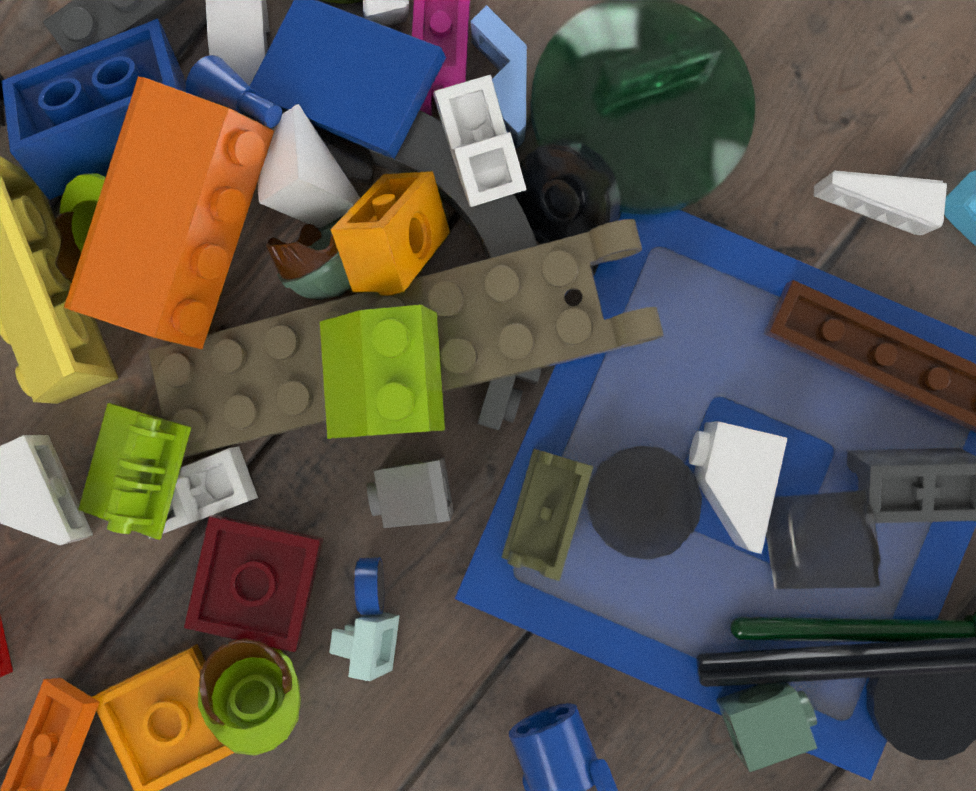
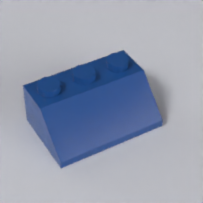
M158 18L2 80L10 153L49 200L63 195L66 185L78 175L98 173L106 177L138 76L186 92V79Z

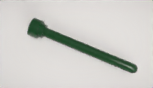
M976 611L973 615H966L964 620L737 617L732 621L730 630L732 635L739 640L903 642L976 637Z

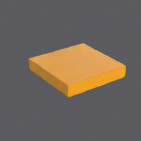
M198 644L92 696L100 702L96 712L134 791H159L234 753L219 742L205 724L198 708L200 670L204 662H206Z

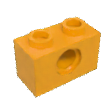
M433 171L383 174L331 228L352 292H378L384 296L404 292L450 233Z

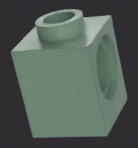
M787 682L758 684L716 699L735 753L749 772L817 749L810 727L817 725L814 709L803 690L797 692Z

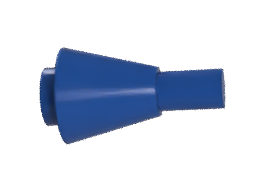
M208 55L201 58L194 64L188 74L186 93L228 107L269 128L277 126L282 117L281 107L258 96L220 57Z

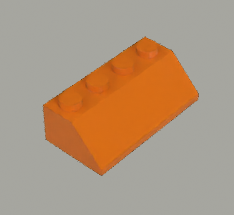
M138 76L64 308L153 338L203 349L275 130L228 107Z

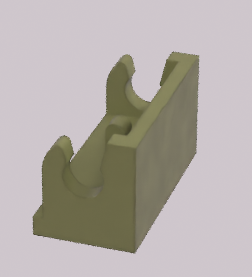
M533 449L501 558L507 559V563L513 567H527L539 571V574L546 578L560 581L593 466Z

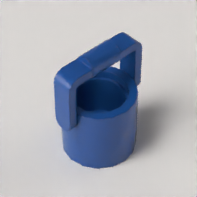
M566 703L545 708L522 719L509 731L510 740L524 773L522 779L525 791H586L594 785L597 791H618L607 762L604 759H598L576 704Z

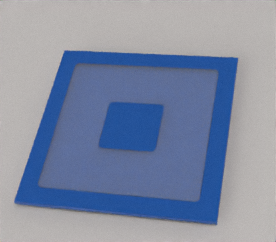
M631 189L618 220L634 219L636 221L642 251L623 259L600 263L594 274V280L604 320L641 308L657 307L664 337L643 344L555 365L455 599L721 715L716 699L758 684L713 687L701 685L697 674V656L700 654L886 643L739 640L732 635L730 630L731 623L735 618L791 617L937 620L976 527V521L869 524L864 521V514L851 504L848 497V490H858V478L856 473H852L847 467V450L961 448L976 456V432L764 335L763 333L786 283L795 280L975 364L976 336ZM718 421L787 438L762 554L735 545L693 477L696 465L689 463L690 448L695 433L697 431L704 432L706 422ZM533 449L593 466L560 581L546 578L539 574V571L527 567H513L507 563V559L501 558ZM870 678L787 682L797 692L801 690L805 692L817 718V725L810 727L817 749L806 753L871 781L887 740L875 729L867 710L866 686Z

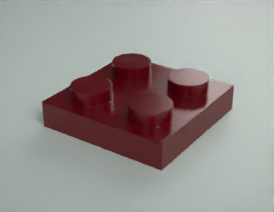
M219 515L209 516L184 628L235 640L247 638L260 641L272 648L296 652L300 647L323 538Z

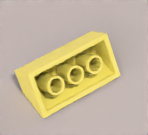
M0 156V335L5 342L12 346L19 364L15 369L16 378L22 390L32 397L33 402L58 404L119 378L95 318L64 308L71 282L63 277L55 265L60 249L61 236L60 231L55 225V217L47 197L25 170Z

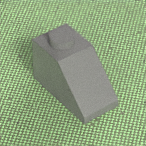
M445 457L378 469L374 471L375 482L367 483V495L372 516L381 515L383 528L446 522L451 520L454 513Z

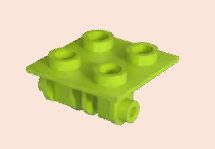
M107 403L78 510L109 521L107 525V530L131 534L133 530L156 540H161L191 427L116 404Z

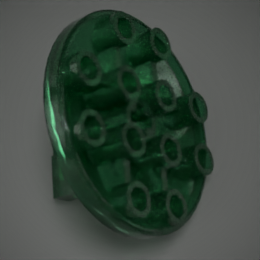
M608 0L593 5L575 15L554 34L541 54L532 83L530 99L532 126L538 145L541 146L548 142L567 139L582 142L603 157L615 175L621 196L620 212L632 214H659L682 209L698 202L717 189L734 170L748 147L755 122L756 108L755 93L750 73L744 59L730 38L717 25L699 12L669 0Z

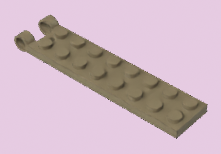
M634 219L613 221L600 225L586 233L415 278L404 292L395 295L384 296L378 292H363L207 334L203 349L173 343L148 350L163 419L191 427L183 458L325 423L326 412L320 321L358 310L423 305L437 312L442 393L662 338L664 333L657 307L641 308L604 320L591 268L592 265L623 259L642 251L636 221ZM571 290H578L582 293V301L576 306L568 305L565 300L567 293Z

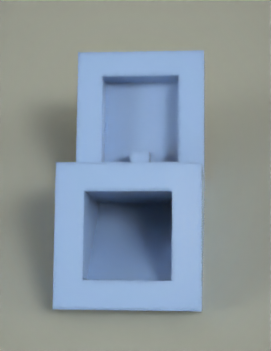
M486 5L470 21L471 43L500 71L492 78L506 131L511 132L514 146L517 149L524 142L526 131L527 45Z

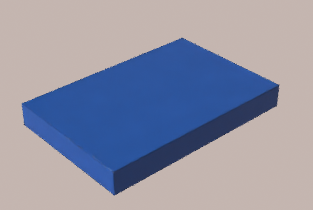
M294 0L250 87L258 96L280 106L283 113L299 104L312 125L395 159L446 59V55L439 46L317 0Z

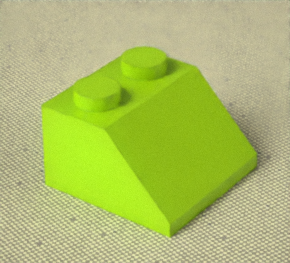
M423 305L358 310L320 321L327 439L445 430L437 312Z

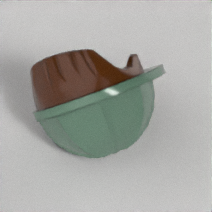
M343 216L320 229H317L313 224H305L300 231L299 239L293 243H284L274 237L268 240L266 248L278 271L277 276L285 288H291L297 294L315 300L339 297L351 289L331 232V228Z

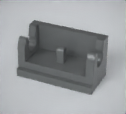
M961 448L847 450V467L852 473H856L858 478V490H848V497L851 504L864 514V521L868 524L976 521L975 455Z

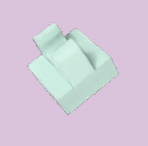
M386 612L380 615H366L357 618L355 625H345V630L332 629L329 653L350 659L348 677L372 681L393 671L400 615Z

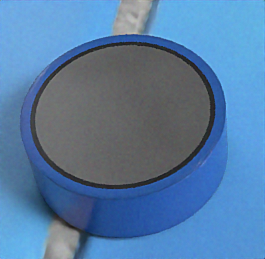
M381 557L360 558L356 562L354 578L355 602L357 611L361 615H380L383 613L384 571Z

